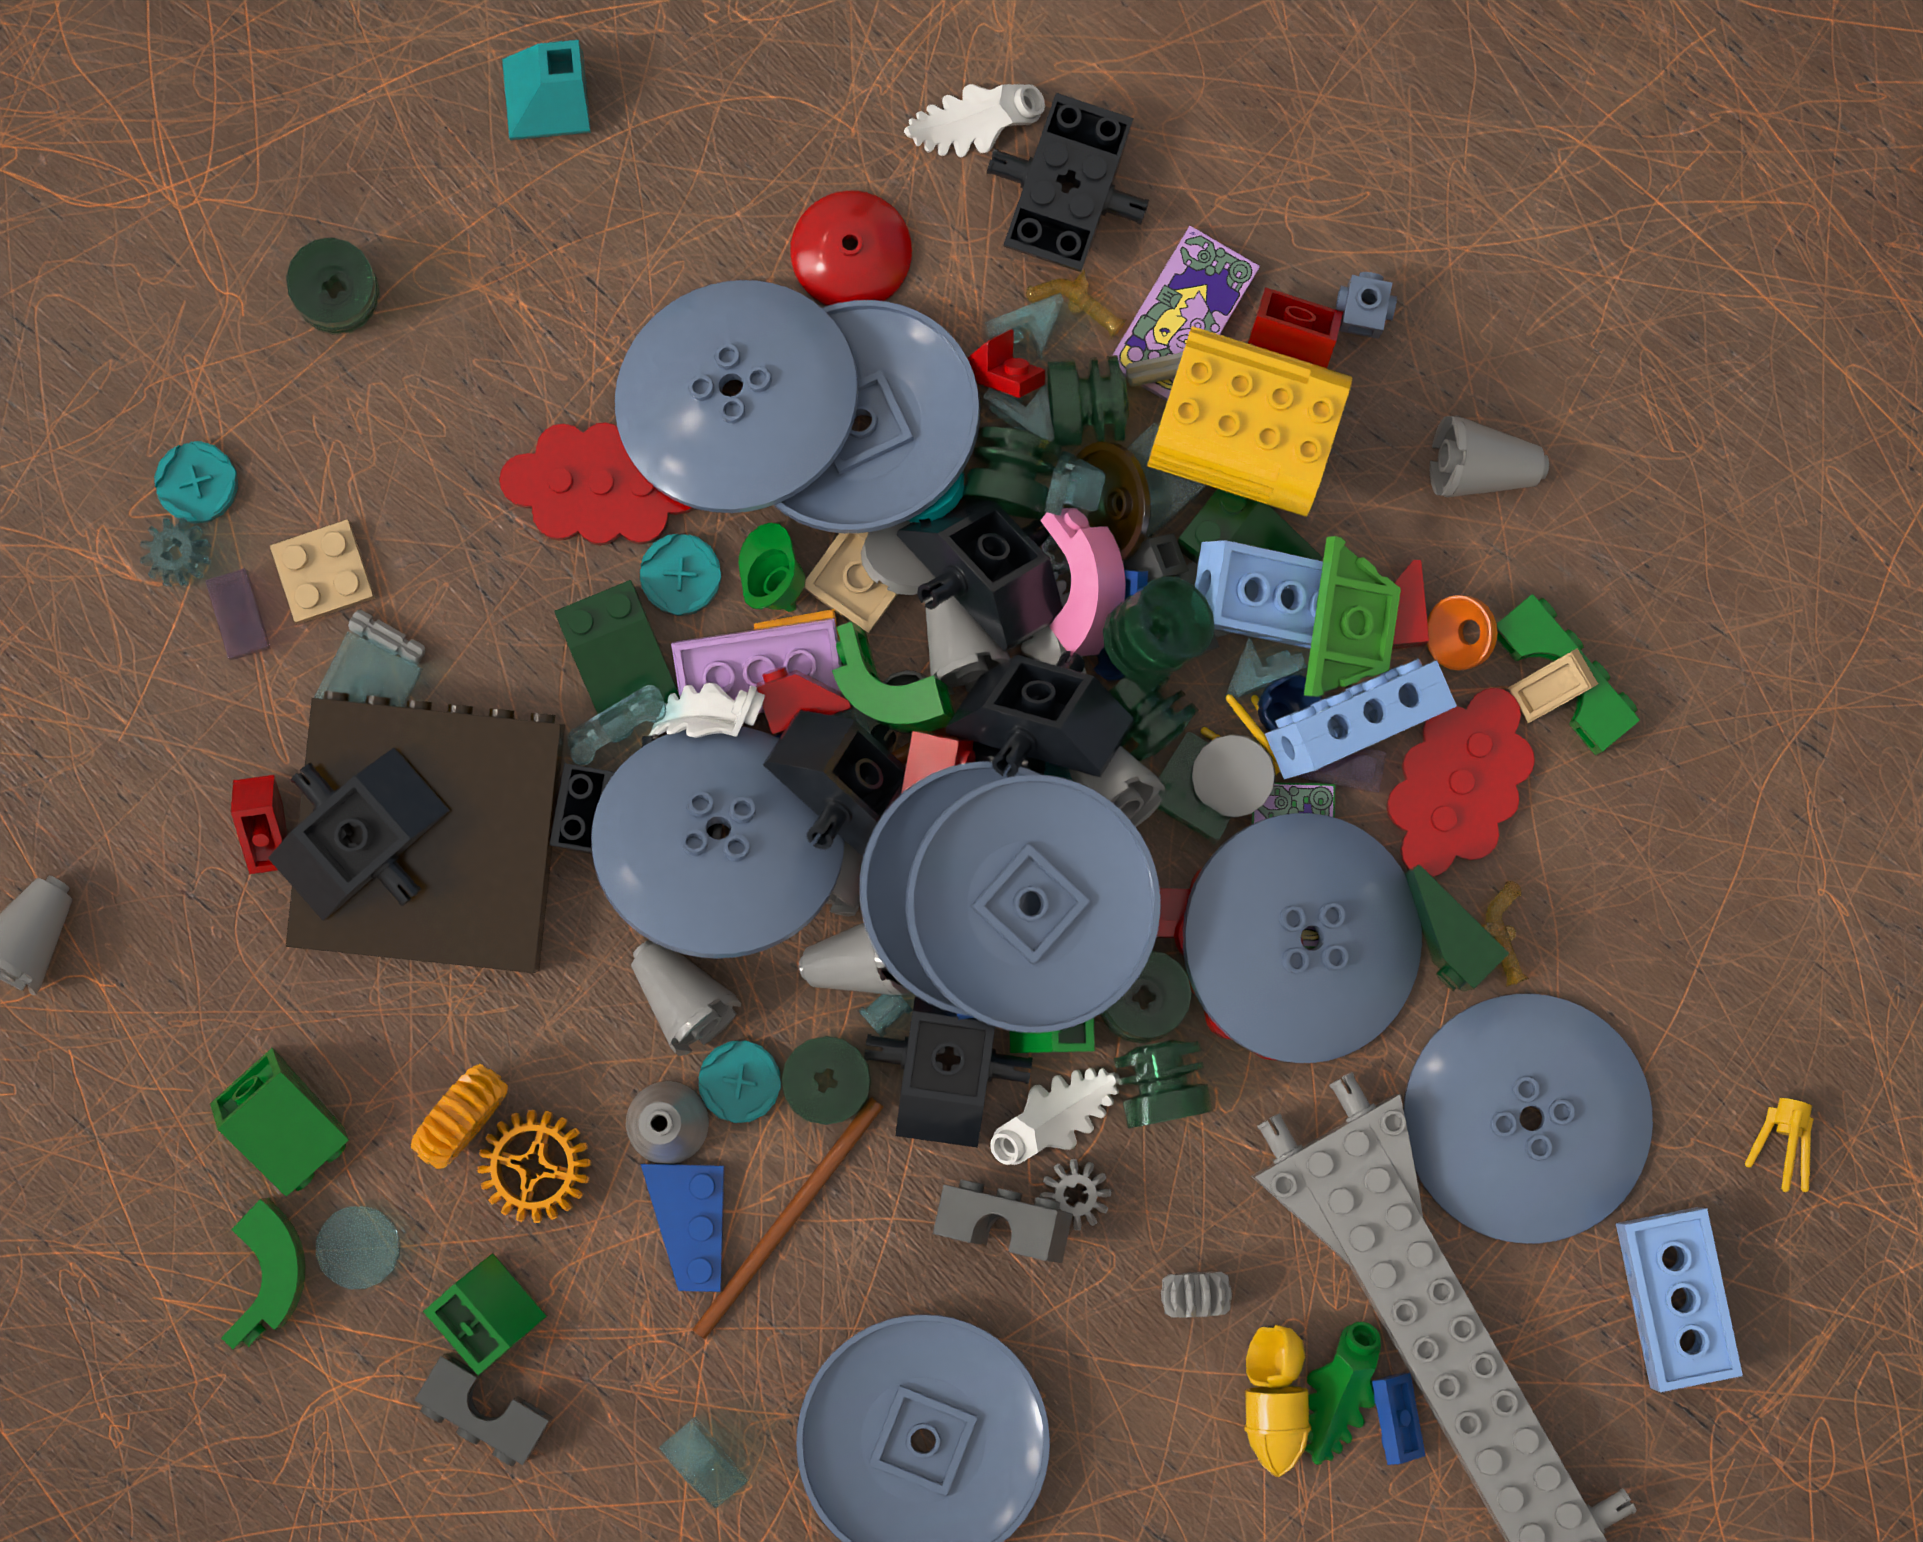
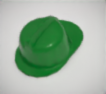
M778 523L760 525L748 535L742 544L739 554V572L745 603L752 609H784L788 612H793L796 610V600L805 587L806 577L804 570L795 558L792 539L788 530Z

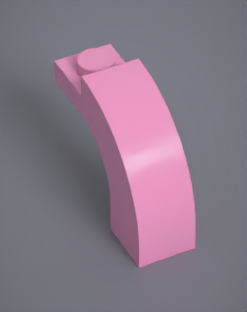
M1077 508L1049 509L1040 521L1065 554L1071 571V589L1068 600L1049 627L1065 650L1071 651L1070 657L1073 656L1074 652L1080 656L1098 655L1115 632L1124 606L1126 585L1120 550L1108 527H1090L1086 516L1078 511Z

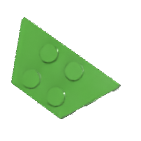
M1331 536L1326 538L1304 696L1318 697L1324 695V692L1337 687H1346L1359 682L1362 678L1373 677L1387 672L1390 668L1401 588L1388 577L1381 576L1377 572L1376 567L1367 559L1357 557L1344 546L1346 542L1341 537Z

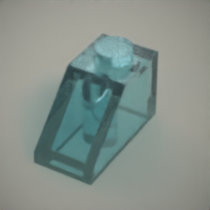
M696 1416L659 1447L682 1477L714 1508L720 1506L748 1482V1479Z

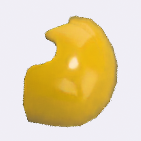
M1275 1325L1274 1328L1260 1327L1250 1342L1246 1356V1373L1250 1383L1278 1390L1291 1385L1298 1378L1305 1360L1303 1340L1291 1328Z

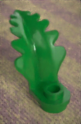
M1355 1322L1347 1326L1340 1335L1333 1361L1311 1371L1307 1375V1383L1316 1389L1317 1392L1308 1394L1309 1409L1314 1413L1309 1414L1311 1431L1308 1434L1307 1442L1311 1444L1306 1446L1305 1451L1312 1455V1461L1316 1465H1321L1324 1460L1332 1461L1334 1458L1332 1452L1342 1453L1343 1446L1340 1440L1347 1444L1352 1441V1435L1347 1425L1357 1428L1363 1427L1365 1420L1359 1411V1407L1373 1408L1375 1406L1371 1377L1376 1370L1381 1350V1338L1378 1330L1367 1322Z

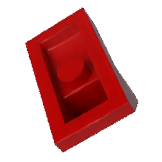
M1010 329L984 343L967 359L977 383L1021 398L1045 385V369L1031 365L1025 359L1013 358L1014 331Z

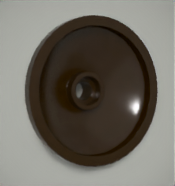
M1114 442L1090 444L1076 455L1067 471L1062 492V508H1077L1078 511L1086 516L1090 527H1108L1118 545L1124 563L1137 552L1149 527L1151 492L1147 477L1136 457L1124 446Z

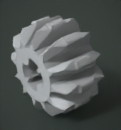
M1070 1159L1071 1174L1066 1175L1060 1164L1054 1165V1170L1061 1179L1057 1182L1051 1177L1045 1176L1043 1182L1046 1185L1055 1187L1054 1192L1040 1193V1198L1055 1199V1201L1060 1202L1059 1209L1073 1213V1228L1078 1231L1081 1230L1082 1226L1080 1216L1084 1214L1092 1226L1097 1224L1095 1216L1090 1212L1093 1207L1102 1213H1107L1108 1207L1096 1202L1097 1197L1111 1196V1190H1096L1095 1186L1104 1182L1106 1175L1100 1173L1090 1180L1088 1177L1093 1171V1163L1087 1162L1082 1174H1078L1077 1159ZM1077 1183H1081L1086 1188L1082 1190V1193H1087L1085 1202L1077 1201L1074 1206L1068 1205L1065 1200L1069 1199V1197L1064 1196L1066 1187L1074 1188Z
M1221 1271L1168 1274L1162 1279L1161 1301L1164 1305V1312L1172 1318L1224 1315L1231 1310L1232 1288L1229 1285V1277Z

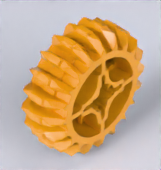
M482 1064L474 1065L451 1086L426 1116L423 1123L417 1128V1132L413 1135L411 1148L426 1164H431L436 1169L445 1168L459 1156L494 1115V1112L506 1097L508 1085L492 1069H488Z
M528 1110L527 1123L525 1124L519 1113L512 1114L511 1121L514 1128L510 1129L504 1121L498 1122L497 1128L503 1136L499 1138L494 1134H487L485 1139L494 1145L495 1148L493 1151L481 1149L479 1152V1156L491 1159L490 1165H482L477 1168L478 1173L490 1172L492 1180L481 1183L482 1190L490 1189L494 1186L497 1189V1192L489 1198V1202L496 1204L504 1198L506 1203L501 1210L503 1215H508L514 1206L518 1207L516 1220L520 1222L525 1220L528 1210H532L534 1223L542 1221V1209H546L547 1215L551 1220L558 1218V1211L555 1206L557 1203L565 1211H570L573 1206L566 1196L570 1194L574 1198L580 1199L584 1195L580 1189L574 1186L575 1182L589 1183L590 1181L589 1176L578 1174L579 1167H588L592 1164L591 1159L578 1160L577 1153L587 1150L588 1144L580 1143L574 1146L572 1140L579 1136V1129L574 1128L567 1134L562 1132L568 1123V1119L565 1117H561L556 1125L552 1126L553 1113L551 1111L544 1112L541 1123L537 1122L536 1110ZM529 1131H537L535 1141H532L529 1151L525 1154L518 1155L505 1152L508 1145L519 1135ZM549 1135L555 1138L563 1147L568 1161V1168L557 1165L550 1160L548 1156ZM532 1154H537L539 1156V1163L545 1165V1168L554 1170V1172L536 1173L537 1178L531 1179V1169L525 1167L524 1164L516 1163L515 1160H533ZM502 1164L515 1169L520 1174V1197L512 1192L506 1184L502 1173ZM544 1178L565 1180L561 1188L550 1198L543 1201H532L534 1192L537 1191L539 1183Z

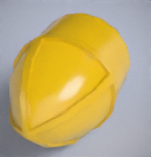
M1260 1386L1245 1389L1246 1424L1244 1425V1431L1247 1432L1249 1444L1261 1464L1275 1477H1281L1296 1465L1306 1448L1308 1434L1311 1431L1308 1389L1296 1386H1287L1279 1390Z

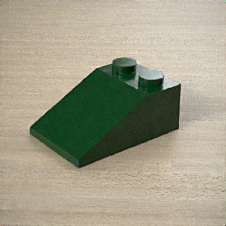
M1220 489L1214 492L1177 541L1181 552L1197 565L1202 542L1224 540L1321 561L1323 558L1269 505Z
M631 580L554 611L604 730L659 709L661 704L668 703V697L672 693H675L680 699L638 592Z
M1418 864L1407 870L1404 874L1416 906L1422 933L1432 962L1440 969L1436 976L1452 991L1456 988L1462 992L1473 990L1501 963L1509 952Z

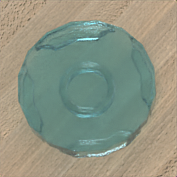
M350 1206L333 1213L323 1224L316 1239V1258L322 1272L334 1283L347 1289H366L383 1282L394 1270L400 1256V1237L394 1223L383 1212L369 1206Z

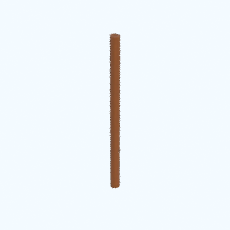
M870 1097L692 1330L703 1339L708 1337L884 1106Z

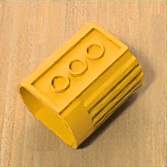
M1192 326L1147 466L1307 517L1321 482L1353 377Z

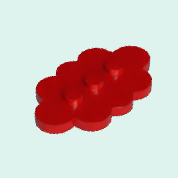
M606 422L596 423L584 433L575 426L564 423L547 428L538 438L535 453L518 454L512 457L502 467L499 477L500 488L505 497L516 506L532 508L533 521L539 531L549 539L557 541L568 540L580 534L589 543L601 546L610 544L622 535L632 543L647 544L660 538L666 530L669 514H685L695 509L671 499L649 483L638 471L627 454L618 428Z
M1499 688L1484 689L1471 699L1466 709L1457 706L1424 721L1422 728L1423 742L1413 746L1405 754L1402 762L1405 780L1393 788L1388 796L1386 805L1388 816L1392 823L1406 832L1402 840L1400 853L1401 860L1407 870L1420 864L1432 877H1436L1447 871L1455 857L1468 861L1482 859L1490 854L1498 843V823L1512 817L1517 811L1519 794L1516 785L1526 780L1530 775L1535 759L1533 749L1528 741L1515 733L1521 718L1520 706L1515 697L1506 690Z

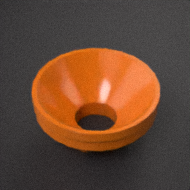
M1465 595L1449 596L1437 603L1429 613L1427 619L1429 642L1427 646L1429 652L1439 664L1452 670H1467L1481 665L1489 658L1497 642V623L1489 607L1481 600ZM1470 620L1475 621L1480 628V637L1474 644L1468 643L1463 635L1464 625Z

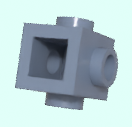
M1360 272L1359 276H1351L1347 287L1340 286L1336 302V310L1343 312L1339 331L1379 339L1384 330L1385 320L1392 321L1396 308L1397 296L1390 295L1392 282L1383 281L1384 277L1377 273Z

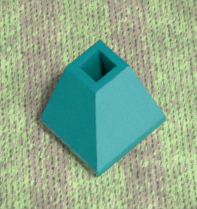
M579 40L538 43L502 59L510 140L591 133L584 54Z

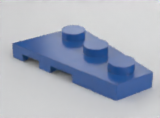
M640 1164L678 1291L721 1292L725 1166Z

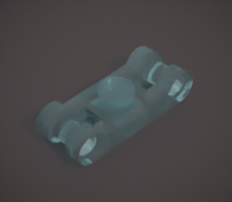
M653 685L645 686L570 731L567 736V742L572 760L576 764L587 765L593 761L596 750L611 741L616 743L624 740L633 732L634 727L644 721L651 723L661 721L666 715V706L661 691Z

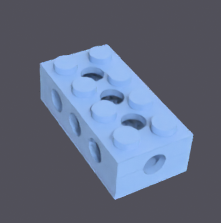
M1226 540L1202 542L1189 624L1310 649L1323 561Z
M1419 658L1404 665L1394 667L1373 679L1353 685L1337 695L1317 701L1308 708L1275 720L1278 728L1265 733V736L1283 778L1288 779L1324 767L1455 708L1457 705L1438 661L1422 665Z
M1695 1207L1616 1223L1650 1389L1665 1392L1743 1376L1707 1208ZM1673 1246L1677 1252V1261L1674 1266L1667 1269L1663 1264L1662 1255L1668 1247ZM1682 1288L1686 1294V1302L1683 1307L1675 1310L1671 1303V1297L1675 1290ZM1691 1329L1695 1336L1694 1345L1688 1351H1683L1680 1346V1338L1685 1331Z

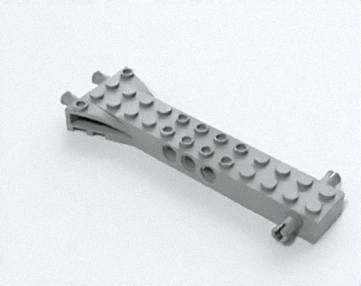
M1350 1072L1341 1077L1349 1093L1340 1079L1329 1084L1348 1115L1345 1119L1346 1122L1304 1146L1296 1144L1282 1119L1281 1113L1269 1118L1277 1134L1274 1133L1268 1120L1257 1125L1276 1158L1273 1160V1164L1251 1175V1177L1349 1265L1506 1542H1607L1604 1534H1606L1604 1529L1628 1515L1636 1513L1637 1510L1634 1504L1629 1502L1631 1499L1623 1488L1593 1507L1589 1504L1586 1505L1423 1219L1418 1182L1401 1095L1394 1094L1376 1105L1374 1103L1369 1104L1354 1077V1073Z

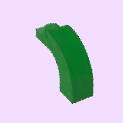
M852 621L837 627L840 641L836 642V648L840 660L845 666L832 670L839 689L855 708L877 723L900 732H931L947 726L955 713L945 683L933 675L903 686L884 684L877 674L866 632Z
M269 1198L260 1199L231 1229L255 1253L262 1271L261 1288L256 1300L221 1337L233 1350L242 1347L244 1344L250 1348L267 1330L262 1325L264 1322L273 1330L282 1328L295 1311L304 1287L305 1256L299 1235L288 1217Z

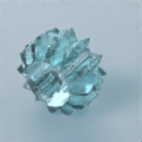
M165 518L162 520V532L153 526L149 527V533L155 537L152 542L147 540L140 542V546L143 549L151 551V553L141 557L140 561L144 566H152L148 576L153 580L162 577V584L166 587H171L177 578L178 583L182 587H187L189 585L188 574L191 573L197 579H201L203 573L196 567L199 563L203 565L211 563V559L208 556L200 554L211 547V543L207 539H200L203 530L198 525L189 529V521L185 518H180L176 526H174L169 518ZM174 545L179 548L182 554L178 560H175L169 551Z

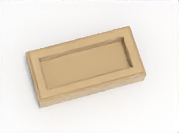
M1577 648L1513 684L1508 689L1518 702L1527 722L1530 723L1593 688L1598 683Z

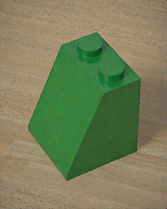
M273 1048L267 1051L210 1103L217 1130L286 1197L293 1190L300 1191L305 1188L314 1178V1171L324 1162L330 1163L337 1159L345 1150V1143L349 1141L344 1126Z

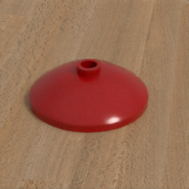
M854 190L840 191L819 199L802 214L792 234L790 246L791 262L796 278L802 288L814 300L824 306L855 300L887 301L899 290L908 275L912 261V242L905 221L888 202L867 192ZM846 239H855L858 242V246L854 250H846L843 247Z

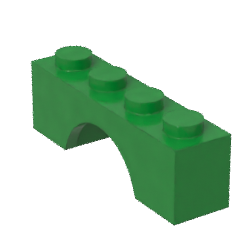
M1532 594L1497 623V641L1515 662L1527 658H1544L1554 662L1578 648L1598 685L1577 696L1575 712L1569 725L1596 756L1640 721L1635 714L1638 709L1624 692L1618 694L1608 683L1611 677L1606 669L1596 660L1591 663L1581 651L1584 645L1578 636L1570 629L1564 631L1554 618L1557 617V613L1544 598L1541 597L1538 600Z

